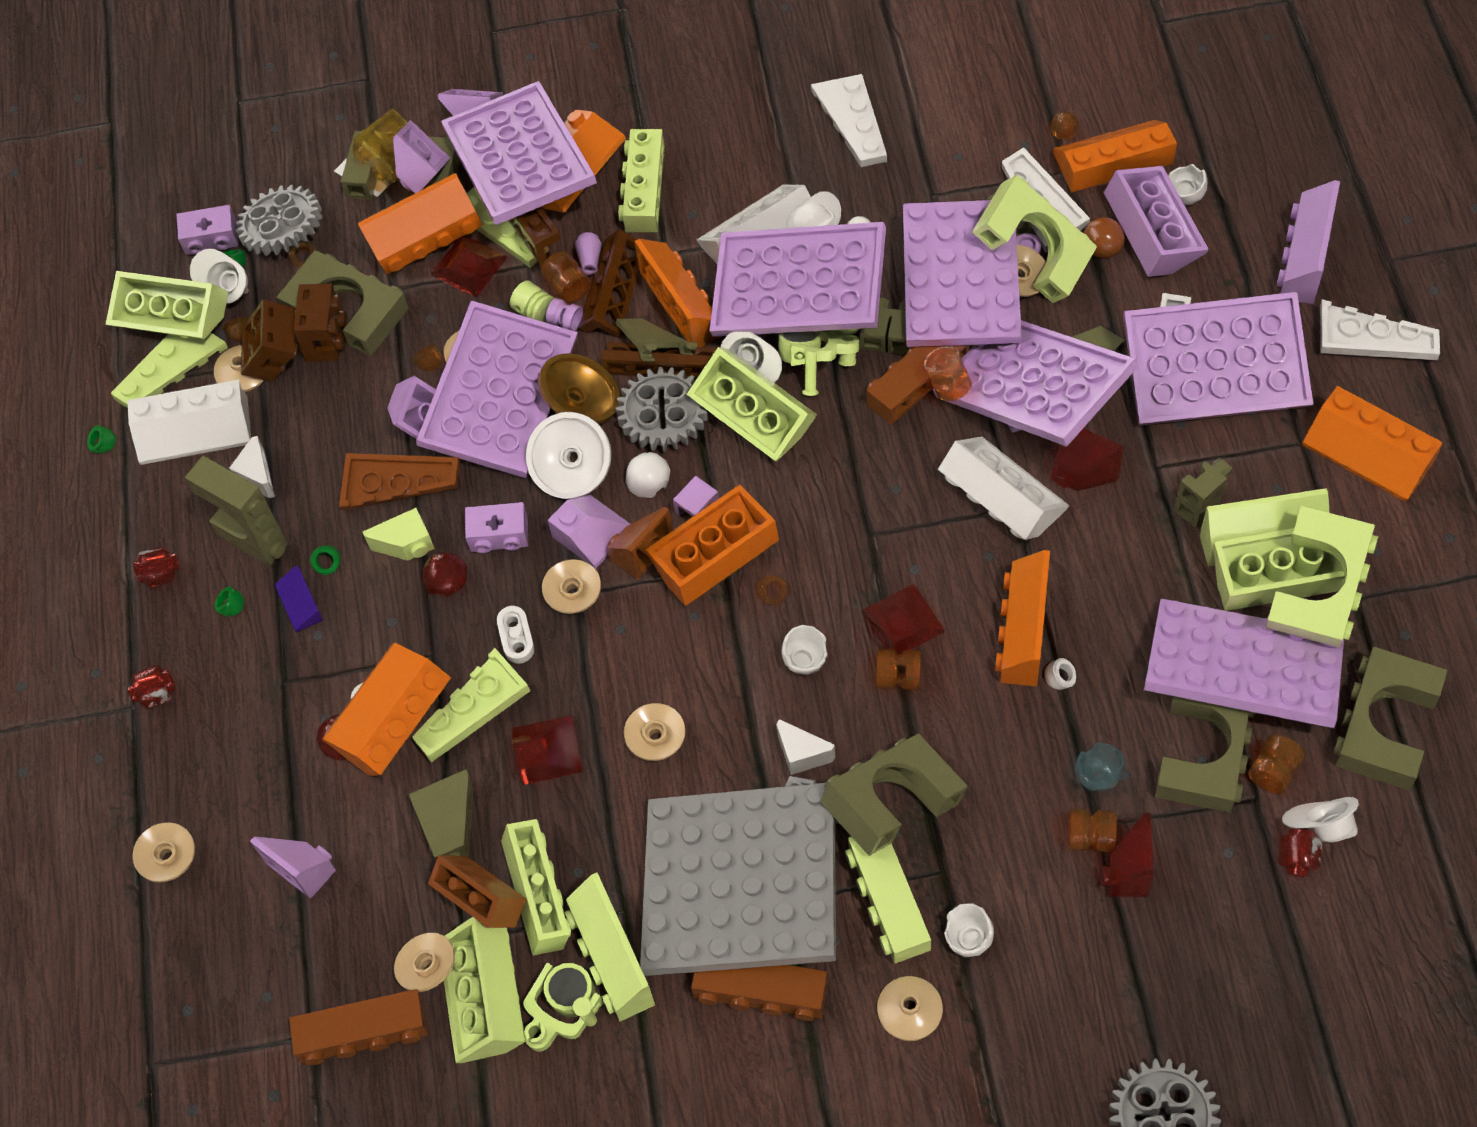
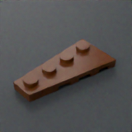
M346 453L339 508L343 511L458 488L461 461L458 457Z

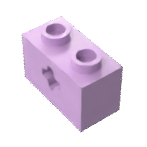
M230 205L177 214L178 240L185 255L197 254L204 249L225 250L239 246L238 234L236 232L237 226L235 224L237 220Z
M524 503L465 507V533L470 552L487 553L491 550H517L520 547H528V517Z

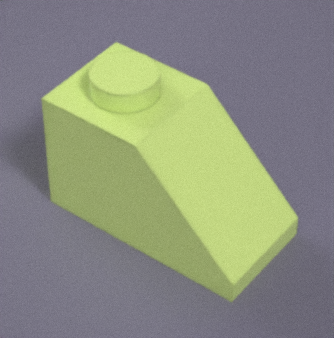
M416 508L363 531L370 550L408 561L413 558H420L426 555L428 551L434 549L429 533Z

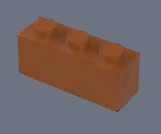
M438 855L428 882L431 887L488 928H515L526 901L524 896L467 856Z

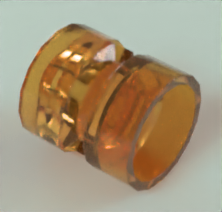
M568 251L556 252L543 263L541 267L542 276L553 287V291L559 299L564 300L566 303H572L581 299L590 289V279Z
M944 346L933 350L927 355L924 360V366L938 398L944 401H954L968 393L972 382L964 367L965 365L958 349Z
M878 649L876 688L894 689L896 685H900L902 689L919 690L921 651L904 650L901 654H897L892 649ZM898 665L906 666V674H897Z
M1272 734L1266 740L1260 751L1261 756L1255 759L1248 775L1260 788L1267 792L1281 795L1286 792L1294 777L1293 773L1298 771L1306 754L1295 741L1282 735Z
M1070 809L1069 850L1087 851L1093 845L1096 851L1115 852L1117 835L1116 811L1098 810L1095 815H1091L1088 809Z

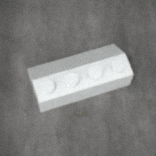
M783 184L698 238L697 242L718 265L721 233L787 228L790 215L811 196L805 185Z
M239 380L127 400L129 426L140 465L245 446L251 439L248 397Z
M983 437L955 441L938 468L950 484L962 488L967 492L966 495L971 501L983 505L989 510L988 513L992 518L1004 522L1011 528V533L1020 539L1027 540L1039 537L1069 507L1066 502Z

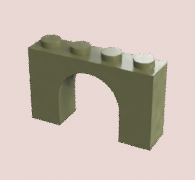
M354 131L341 178L346 198L373 199L380 172L387 165L395 162L393 137L397 133ZM428 136L450 159L423 189L454 173L458 174L460 159L448 137Z
M315 250L276 297L278 303L294 307L296 312L299 284L332 283L336 294L350 292L364 298L362 306L343 329V333L348 346L371 357L409 309L405 294L396 286L390 287L373 275L368 276L361 273L351 264L345 265L334 256Z
M203 455L184 478L194 494L220 508L209 521L216 535L271 566L276 559L284 554L288 543L260 488Z
M1373 646L1369 657H1362L1357 672L1362 674L1363 677L1361 683H1354L1349 700L1355 701L1352 710L1346 709L1341 724L1342 727L1347 729L1344 737L1338 736L1333 750V754L1338 755L1335 766L1410 791L1417 779L1424 751L1382 736L1371 723L1369 707L1381 699L1398 698L1434 709L1440 698L1448 670Z
M1173 696L1170 713L1202 719L1212 723L1223 733L1228 750L1218 760L1204 764L1163 757L1155 797L1231 813L1234 802L1240 803L1243 784L1238 783L1239 773L1245 774L1248 756L1242 755L1243 746H1249L1252 727H1247L1248 717H1254L1255 712Z
M918 733L909 739H900L887 751H878L865 763H856L845 774L832 776L825 783L824 787L826 789L820 802L868 856H871L892 844L902 825L878 799L873 785L881 782H893L908 788L925 804L936 818L956 807L968 786Z

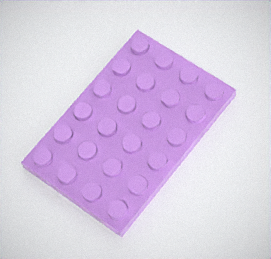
M539 81L441 121L444 131L495 225L597 183L594 173Z
M991 200L903 204L907 347L1021 343L1016 229L1007 243L994 250H991L972 233Z
M884 222L721 233L710 333L712 336H727L732 332L768 334L877 328L886 235Z
M1297 292L1130 310L1123 313L1128 356L1135 358L1138 368L1131 374L1138 426L1305 408L1313 405Z
M471 301L418 434L416 445L526 478L529 472L526 464L528 441L535 428L549 417L552 409L543 398L539 389L538 377L540 370L551 357L565 353L572 354L578 332Z
M1021 320V343L974 345L933 388L935 396L939 399L1067 447L1138 368L1135 358Z
M1161 599L1144 690L1334 728L1337 721L1344 639L1340 648L1266 628L1267 618Z

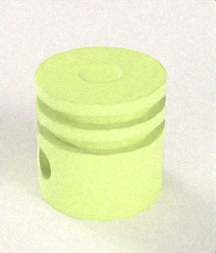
M527 280L520 283L512 293L510 307L522 316L546 323V312L554 297Z

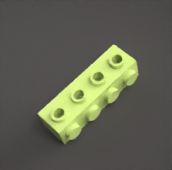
M630 129V138L625 140L624 151L625 156H628V160L623 161L622 172L626 182L621 183L620 189L621 199H624V204L619 205L618 211L619 221L624 222L625 232H658L665 147L662 129Z
M537 819L507 824L501 842L514 889L526 898L521 915L532 955L563 950L568 937L571 936V927L569 920L565 918L563 912L561 892L555 884L554 867L552 861L548 859L546 852L545 835L540 831Z
M849 837V849L845 850V855L850 868L856 867L860 878L856 879L857 886L862 897L868 896L871 907L867 908L872 924L880 926L883 936H880L879 940L885 955L891 954L895 964L931 951V938L892 844L868 856L852 837Z

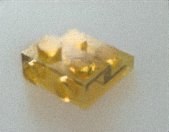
M393 108L354 137L353 142L355 158L362 164L367 162L373 168L374 176L379 181L383 182L386 180L390 185L399 179L396 176L393 137L408 123Z

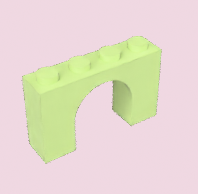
M1015 175L1001 183L972 233L991 250H994L1009 241L1021 220L1035 225L1045 237L1048 257L1033 286L1049 301L1055 303L1070 295L1097 246L1086 234L1069 222L1066 216L1050 205L1046 198L1040 196L1031 188L1027 181Z
M1301 506L1291 543L1332 555L1343 568L1345 583L1341 590L1332 597L1316 601L1276 591L1266 628L1340 648L1343 639L1349 640L1354 622L1348 621L1350 611L1358 610L1362 593L1356 592L1359 581L1366 582L1370 568L1369 564L1364 563L1367 553H1374L1378 536L1372 535L1375 525Z

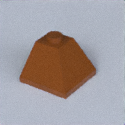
M663 507L626 526L620 534L614 535L607 547L610 561L638 580L652 564L646 549L673 531L669 509Z

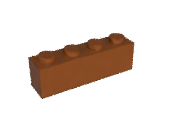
M970 345L911 347L906 356L899 362H893L882 377L874 379L868 385L866 390L867 406L892 425L948 374L970 350Z
M791 965L694 972L691 990L693 997L697 998L698 1002L702 1004L717 1005V1002L730 1004L731 1008L746 1011L749 1010V1007L762 1009L763 1013L772 1016L789 1013L794 1014V1017L799 1020L813 1021L814 1018L822 1019L828 974L827 971Z
M418 989L289 1017L293 1055L301 1064L304 1063L309 1066L321 1064L325 1058L337 1056V1058H349L356 1055V1051L365 1049L370 1051L384 1050L388 1048V1044L396 1042L403 1044L415 1043L421 1039L420 1037L429 1035L424 998Z

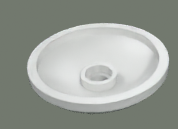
M575 412L558 413L542 421L531 434L526 449L527 468L535 484L549 495L563 499L582 497L594 491L605 479L611 463V447L605 431L593 419ZM573 452H576L578 455L575 462L570 461V455Z

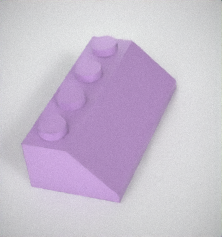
M1163 166L1115 171L1104 191V195L1148 277L1173 274L1208 252L1209 249Z
M1334 180L1302 192L1299 204L1293 203L1290 219L1295 220V224L1289 225L1286 241L1291 242L1290 248L1284 247L1281 264H1286V269H1280L1276 285L1282 287L1280 294L1297 292L1299 302L1314 304L1323 273L1340 181Z

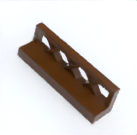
M538 207L508 220L540 266L547 264L548 260L544 248L561 240L559 231L544 210Z
M620 229L605 238L597 265L598 270L594 274L579 329L586 333L598 327L614 337L620 336L622 332L617 326L616 321L615 325H612L605 321L604 318L606 311L609 310L612 311L615 320L626 318L639 272V264L636 251L634 258L629 259L625 250L626 244L636 250L634 241L637 239ZM623 265L628 274V279L625 281L622 280L618 271L619 267ZM614 288H618L622 297L621 302L617 304L612 295Z
M608 342L607 350L602 351L601 361L603 368L611 375L637 376L639 373L643 377H647L648 369L653 374H657L659 367H662L664 373H668L669 369L673 367L675 375L684 370L685 379L693 375L694 380H696L717 348L697 347V349H692L693 355L680 354L679 348H657L652 350V356L655 358L654 361H642L638 348L633 343Z

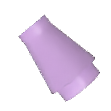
M590 232L580 234L575 242L581 271L587 275L597 272L602 247L599 237Z

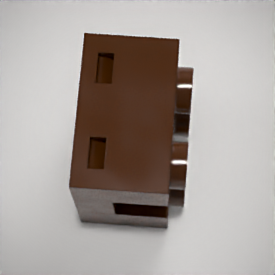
M332 283L299 284L293 332L306 362L339 361L340 350H344L345 347L342 330L347 325V313L341 308L340 295L335 293Z
M264 299L261 301L242 328L241 375L273 382L279 373L284 372L286 363L290 359H294L297 353V343L294 342L293 332L295 320L294 307Z

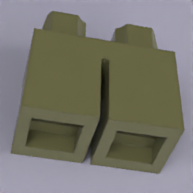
M880 298L877 328H862L860 330V349L885 352L888 335V353L907 354L911 347H907L905 301L900 302L899 310L889 309V300Z
M1218 458L1211 465L1204 460L1197 479L1188 474L1181 480L1173 511L1194 528H1197L1204 520L1206 508L1208 506L1220 505L1223 492L1228 486L1227 477L1231 474L1233 468L1221 458Z

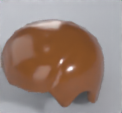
M1099 217L1089 222L1083 232L1097 246L1093 253V256L1097 258L1108 259L1118 254L1125 243L1122 227L1118 222L1109 217Z

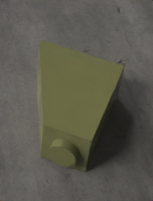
M463 770L409 794L435 860H437L438 855L469 857L474 786L467 770Z

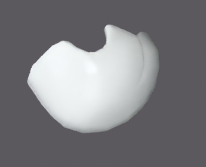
M1190 164L1187 167H1178L1168 175L1184 205H1193L1200 201L1207 191L1206 172L1204 169H1198L1194 164Z
M644 452L630 461L626 470L625 483L629 491L636 496L652 498L656 495L657 491L667 487L671 470L664 458L656 453Z
M800 625L792 628L782 644L781 653L785 666L796 674L809 675L819 671L825 663L828 654L824 634L813 626Z
M973 903L960 904L947 914V927L944 934L949 947L956 954L963 957L979 956L991 946L994 937V926L982 907Z

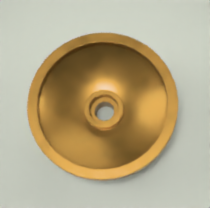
M559 354L548 359L540 370L538 377L540 392L547 404L557 414L575 412L583 414L600 424L609 420L616 412V407L619 406L617 398L620 397L618 386L611 374L594 360L578 354Z

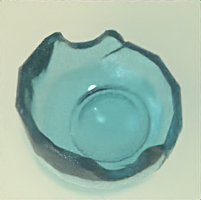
M1101 742L1096 743L1090 751H1081L1075 763L1074 773L1080 784L1093 792L1108 791L1118 785L1124 771L1125 760L1122 752L1115 746Z

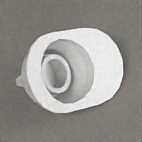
M819 192L813 195L790 215L787 228L838 225L841 218L839 200L830 192Z
M204 249L198 252L192 259L190 265L192 281L211 283L229 291L226 304L233 303L243 294L249 292L247 288L248 277L244 268L226 254L215 249Z
M732 332L722 341L720 348L731 350L774 383L778 380L782 371V360L774 347L751 332Z
M1344 797L1332 801L1302 804L1285 812L1282 820L1288 827L1307 828L1313 837L1318 838L1322 842H1338L1357 835L1358 828L1353 812L1359 806V802L1354 797Z

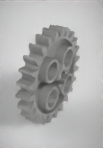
M290 185L287 190H284L283 186H280L276 192L270 188L269 194L264 195L260 193L259 200L251 199L252 205L243 207L245 213L238 214L240 220L235 223L238 237L242 245L246 246L249 252L254 250L255 254L258 255L263 251L264 255L268 256L271 251H274L275 255H278L280 249L289 252V246L293 245L298 248L300 240L308 241L307 234H315L313 227L320 226L318 220L322 219V208L315 194H311L309 189L304 191L302 186L294 189L293 185Z
M659 367L657 374H653L648 369L647 377H643L638 373V382L628 380L629 389L622 388V397L617 398L619 406L616 407L619 427H622L624 436L630 435L631 443L639 440L640 448H644L649 443L651 451H654L657 445H661L663 452H666L667 445L671 444L677 450V442L681 441L683 444L688 445V436L696 439V429L704 430L703 421H708V410L686 395L695 382L693 375L685 379L684 370L675 375L673 367L669 369L668 373H664L662 367ZM660 389H664L665 429H661Z
M1154 1059L1151 1069H1148L1143 1062L1140 1063V1074H1137L1130 1068L1127 1072L1130 1082L1122 1078L1119 1079L1118 1086L1122 1091L1113 1090L1111 1095L1118 1102L1110 1103L1108 1109L1118 1115L1111 1117L1109 1124L1119 1127H1176L1177 1124L1185 1123L1190 1127H1219L1221 1119L1212 1115L1219 1112L1220 1105L1210 1104L1215 1098L1216 1093H1205L1204 1089L1208 1081L1206 1079L1197 1083L1195 1081L1198 1072L1196 1069L1187 1075L1184 1073L1185 1063H1181L1176 1070L1172 1067L1171 1059L1167 1060L1165 1068H1161L1158 1060ZM1180 1090L1186 1095L1187 1101L1177 1103L1170 1097L1169 1092ZM1138 1094L1149 1095L1153 1100V1105L1149 1107L1140 1105L1136 1100V1096ZM1160 1109H1164L1167 1115H1171L1169 1121H1164V1117L1158 1115ZM1189 1109H1192L1195 1112L1193 1115L1188 1113H1181ZM1136 1115H1139L1148 1118L1137 1121L1134 1117Z

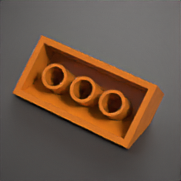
M575 110L568 115L567 120L564 122L594 175L599 172L626 139L622 132L591 111ZM584 189L545 204L541 208L565 213Z
M1152 120L1053 148L1052 152L1072 193L1110 182L1116 170L1164 167L1174 164L1177 142L1166 122Z
M454 173L359 222L358 225L378 262L388 275L402 269L405 265L417 259L424 258L430 252L447 246L452 241L474 232L477 228L483 226V223L457 174Z
M645 239L634 241L641 276L686 341L696 342L697 347H702L722 337L712 336L710 333L712 308L709 305V298L703 289L699 290L697 288L692 272L690 270L685 271L678 252H672L667 243Z
M1336 386L1321 407L1302 445L1402 501L1407 502L1435 462L1443 442L1349 391Z
M739 484L646 549V553L667 587L687 606L778 542L779 535L776 521Z
M1043 550L1012 561L1011 573L1005 572L1003 590H1009V598L1002 599L1001 617L1007 618L1006 626L999 627L998 644H1004L1003 653H997L995 671L1001 672L1000 683L1037 687L1050 550Z
M393 643L322 740L368 776L381 775L451 677L429 659L397 643Z

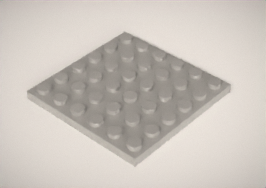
M825 783L648 799L640 967L644 976L836 961L835 817L820 802L826 789L824 787Z

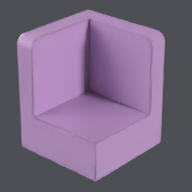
M695 476L673 499L675 513L681 516L686 511L691 516H695L719 499L718 491Z

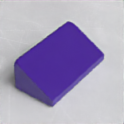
M295 566L274 585L295 631L299 632L323 621V618L299 566Z

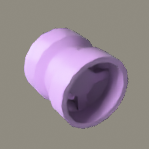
M554 298L546 312V323L555 326L560 325L565 329L576 331L582 319L583 308L576 304L567 305L564 300Z

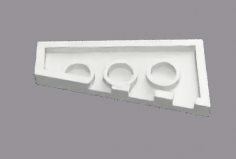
M862 74L811 84L812 94L815 98H818L822 109L832 119L833 126L845 139V144L860 167L887 162L886 150Z
M1024 147L1002 161V169L1007 179L1018 175L1027 181L1031 188L1040 196L1046 198L1049 204L1059 213L1066 216L1069 222L1081 231L1088 225L1090 218ZM1031 223L1036 236L1041 241L1042 248L1045 253L1048 252L1044 235Z
M1322 299L1320 304V353L1438 360L1440 355L1438 329L1403 320L1400 323L1386 319V316L1376 313L1374 316L1359 313L1357 308L1346 306L1344 309L1332 306V302Z

